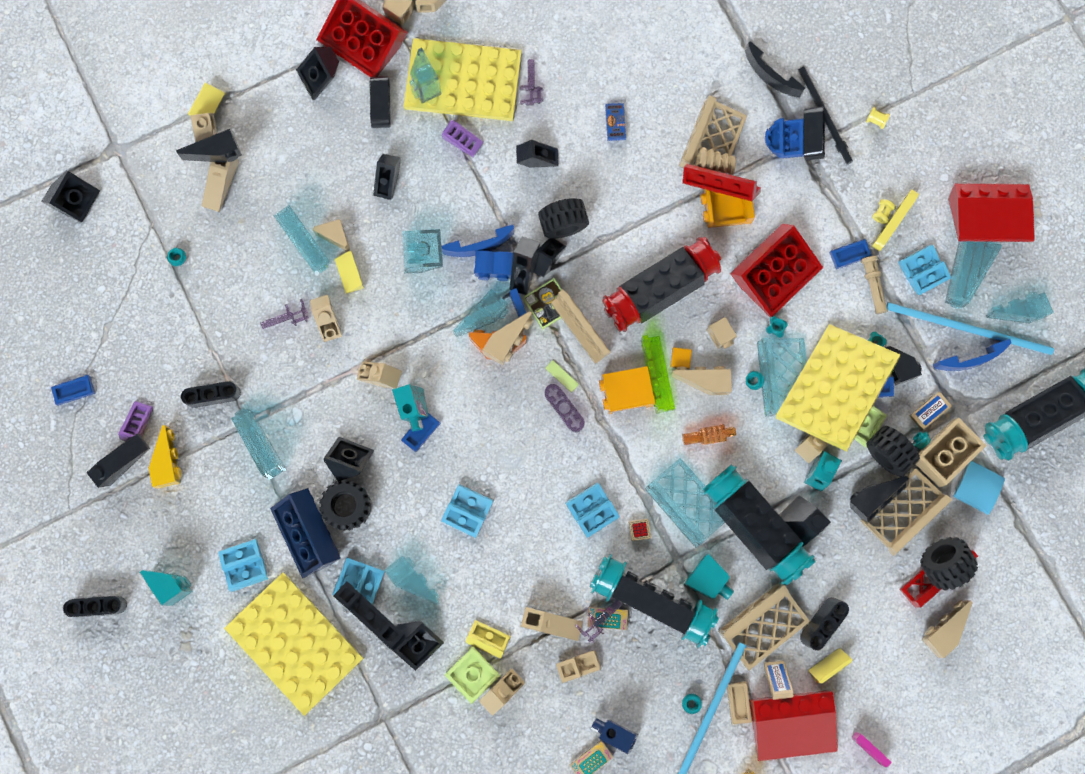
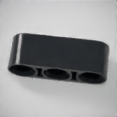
M389 76L370 77L371 128L391 127Z
M824 107L804 109L805 160L825 158Z
M225 381L186 388L181 393V400L189 407L197 408L236 401L241 395V390L233 382ZM230 387H234L233 394L227 396V389ZM214 390V391H215L214 397L211 398V399H208V398H207V394H208L210 391ZM195 394V400L189 402V396Z
M121 596L70 599L64 603L63 612L68 617L121 614L127 608V601ZM114 600H117L119 604L116 610L112 608ZM95 601L98 603V610L96 612L92 609ZM75 603H77L78 605V611L76 613H74L72 610V607Z
M834 597L828 598L800 635L801 643L815 651L821 650L849 613L848 604Z

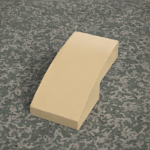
M596 650L556 664L562 683L602 669Z

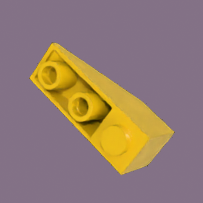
M166 425L161 427L149 465L151 485L157 489L181 484L180 478H182L181 469L177 467L176 461L178 459V452L173 445L175 440L174 431Z

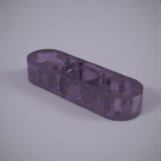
M548 385L544 391L546 400L571 432L578 433L582 431L585 425L583 417L558 385ZM549 389H552L553 391L557 390V397L559 399L563 397L564 399L558 401V403L555 405V397L548 396L550 394ZM562 403H566L570 407V411L566 414L559 411V406ZM572 412L575 413V414L572 416V417L574 418V420H575V421H578V420L581 421V422L579 423V426H580L579 428H577L576 426H575V427H572V426H571L573 422H572V420L570 419L569 416L572 414Z

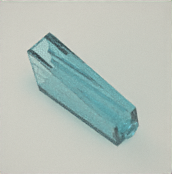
M290 205L273 215L314 273L317 271L322 273L329 268L327 265L330 263L329 259Z
M985 241L958 242L945 303L958 309L970 303L1001 250V244Z
M250 409L237 411L231 420L261 475L272 479L287 470Z

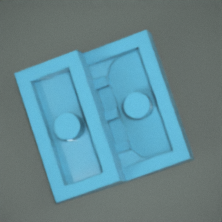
M929 245L898 261L904 275L917 295H921L951 279L945 262L940 261L933 245Z
M971 461L966 465L962 479L958 481L953 497L989 515L999 497L1006 478Z
M598 482L565 502L587 538L620 518Z
M459 484L441 522L476 538L494 500Z
M256 539L218 552L230 592L269 579Z
M346 557L332 595L347 581L373 604L385 571Z

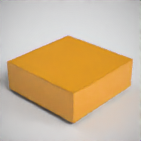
M673 347L670 367H687V369H690L692 350Z

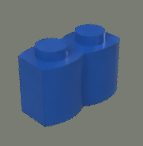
M476 251L475 277H478L479 280H489L494 277L499 281H508V279H511L513 253Z

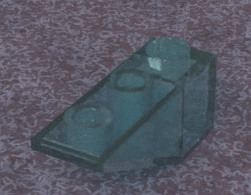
M1033 292L1026 295L1024 300L1020 301L1017 298L1008 302V306L1003 307L1001 304L991 308L992 312L986 315V317L1032 323L1048 317L1054 311L1045 292L1040 294Z
M401 556L384 570L396 587L438 605L440 603L437 600L440 596L433 588L430 590L427 587V579L422 573L417 574L414 570L416 565L410 557L406 559L404 556Z

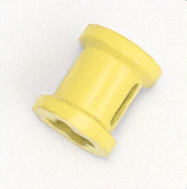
M873 107L866 122L874 123L880 126V129H883L890 114H884Z
M881 199L879 201L880 206L877 212L872 215V218L878 223L887 224L889 221L888 217L896 206L889 200Z

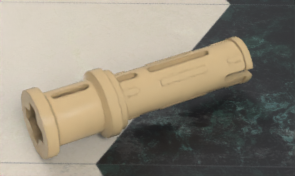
M871 256L861 259V263L864 264L866 274L864 277L870 285L875 313L882 314L888 312L880 282L882 273L878 269V256Z

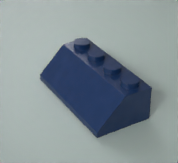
M308 488L290 493L270 508L302 579L341 559Z

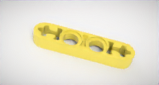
M913 189L910 190L873 243L872 247L879 252L882 250L920 195Z

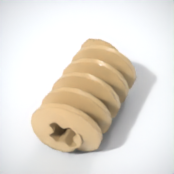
M703 147L696 157L695 166L700 165L702 168L707 167L710 170L714 169V171L734 175L736 159L733 155L728 158L726 153L721 156L719 151L714 154L712 149L707 152V148Z

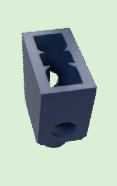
M596 718L591 726L592 730L600 733V740L626 754L631 753L639 734L612 720H607L605 723ZM610 729L616 731L614 738L609 736Z

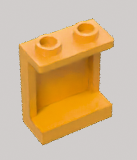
M705 189L701 193V204L705 205L703 220L707 222L708 228L752 224L754 221L753 201Z
M648 366L602 374V380H599V387L601 392L604 391L603 407L604 410H608V414L645 406L648 408L655 405Z

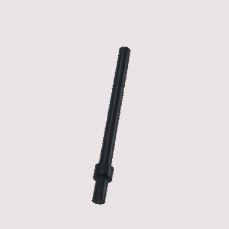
M805 66L799 68L798 71L816 106L824 107L825 124L836 143L835 147L838 153H841L846 165L852 163L853 159L847 150L848 146L842 140Z

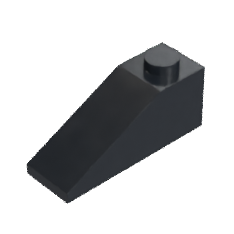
M230 129L176 150L179 157L185 161L225 163L227 161H235L238 157L242 156Z
M521 237L513 252L509 290L517 288L518 293L528 294L539 254L540 242Z
M136 434L100 459L86 473L97 488L111 486L150 447L140 434Z
M904 476L864 488L861 492L857 491L850 498V508L862 520L868 523L909 486L910 478Z

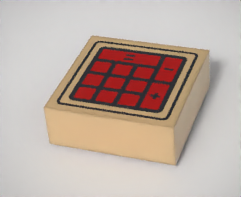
M648 519L629 521L631 541L651 538Z

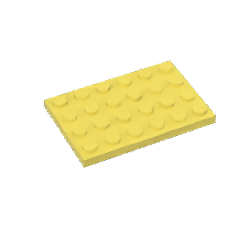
M413 38L403 107L406 110L513 121L521 50Z
M829 324L776 414V419L848 452L897 364L900 354Z
M284 572L224 628L304 716L364 659Z

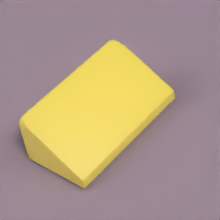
M204 83L188 115L215 113L225 93Z
M348 251L335 258L346 294L363 289L364 286L352 251Z
M475 620L465 642L495 657L502 658L511 636Z
M839 648L808 671L816 683L822 684L852 663L853 660Z

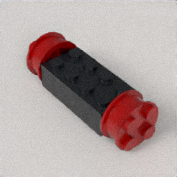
M698 237L691 246L685 245L621 284L616 288L615 293L610 296L604 295L602 300L605 306L604 312L608 318H613L615 321L614 325L619 332H626L627 327L633 323L642 324L705 285L708 277L712 274L721 273L719 262L721 257L716 250L713 251L706 237Z

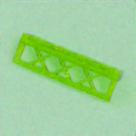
M643 335L640 341L645 365L648 366L655 400V412L658 414L674 411L675 405L660 336L648 337V335Z

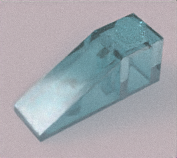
M491 289L453 330L454 335L459 337L495 323L499 318L502 320L509 312L507 310L509 308L508 303Z

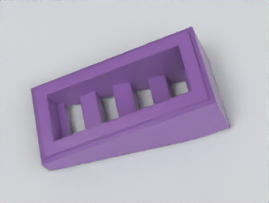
M453 120L449 122L442 132V138L473 158L483 145V141ZM459 134H462V136L460 137V139H459V140H456V138L458 137V135H459ZM466 137H467V138H468V141L466 142L465 145H463L462 143L464 142V140H465ZM472 142H475V144H474V146L472 147V149H471V150L468 149V147L471 145V143H472Z
M134 401L118 433L119 438L126 442L134 436L128 432L135 435L140 434L142 437L153 407ZM136 410L143 411L145 414L137 413ZM136 417V418H139V419H142V420H141V422H140V421L134 420L133 418ZM130 425L137 426L138 429L132 428Z

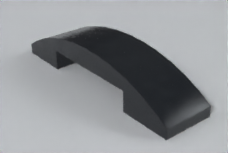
M750 41L747 44L745 54L756 74L775 90L800 98L806 88L792 76L788 81L780 76L762 60L764 52Z
M346 581L333 595L389 649H392L405 635L349 582Z

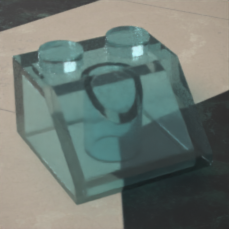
M420 48L410 72L411 81L409 83L415 99L419 98L423 104L441 95V88L438 76L424 50Z
M440 229L402 231L404 274L424 273L443 267Z

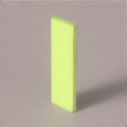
M553 360L546 366L545 369L571 393L579 385Z

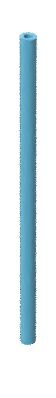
M889 302L886 305L889 311L998 341L1011 339V344L1045 354L1052 355L1054 353V348Z
M739 642L678 774H687L747 645Z

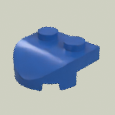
M781 118L774 121V124L766 130L765 143L774 155L780 158L804 156V119L785 121Z

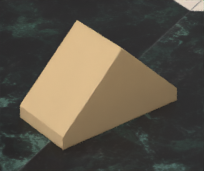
M340 219L314 226L312 229L316 236L347 252L350 250Z

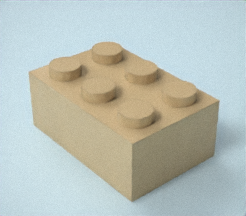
M958 417L950 421L925 448L918 452L920 460L916 465L938 488L943 487L987 445Z

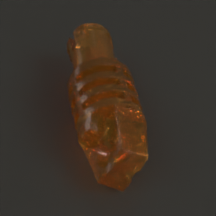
M725 424L700 428L697 432L682 434L683 445L695 443L707 445L727 441V437L737 435L736 428H725Z

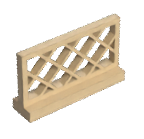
M709 95L703 103L678 166L682 168L686 164L695 166L693 162L698 155V150L700 151L702 148L701 142L708 140L711 149L714 150V154L718 149L724 147L729 158L734 151L747 115L715 101L716 98ZM715 107L722 110L724 117L716 119L714 114ZM733 116L741 119L739 125L734 127L730 120V117ZM726 119L729 129L722 131L718 122ZM715 124L718 133L710 135L707 129L708 125ZM731 131L733 141L727 143L723 134ZM719 135L723 145L715 147L712 138Z
M561 290L557 298L551 302V305L594 364H596L611 352L569 294Z
M916 468L907 476L910 478L909 486L904 490H907L908 500H897V497L890 502L894 503V513H883V510H881L876 515L880 516V527L872 526L869 522L866 523L864 520H861L889 549L888 551L893 556L952 501L947 494L944 495ZM914 475L921 480V487H910V479ZM911 490L921 491L922 501L911 500ZM925 491H933L938 497L934 501H925ZM897 503L908 504V514H897ZM911 504H922V513L911 514ZM883 516L894 517L895 527H884ZM897 517H908L909 525L907 527H898ZM884 530H895V539L891 542L885 539Z
M777 583L718 630L719 634L726 640L734 652L737 646L731 640L735 636L743 635V644L747 645L748 636L757 637L756 648L746 647L740 659L749 671L810 622L788 593L789 590L781 583ZM784 597L789 601L788 610L779 609V603ZM768 610L774 611L773 622L764 621V613ZM778 612L788 613L787 624L777 623ZM792 613L799 614L803 621L798 625H790ZM759 623L758 634L748 633L750 624ZM763 624L773 625L771 636L762 635ZM776 626L786 627L783 637H775ZM761 638L771 639L768 649H760ZM746 650L756 651L755 659L750 663L745 659Z

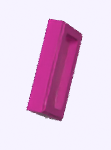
M855 732L852 739L881 766L888 768L892 762L862 734Z

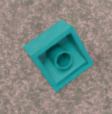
M147 570L139 572L161 606H173L192 592L190 589L191 583L185 576Z

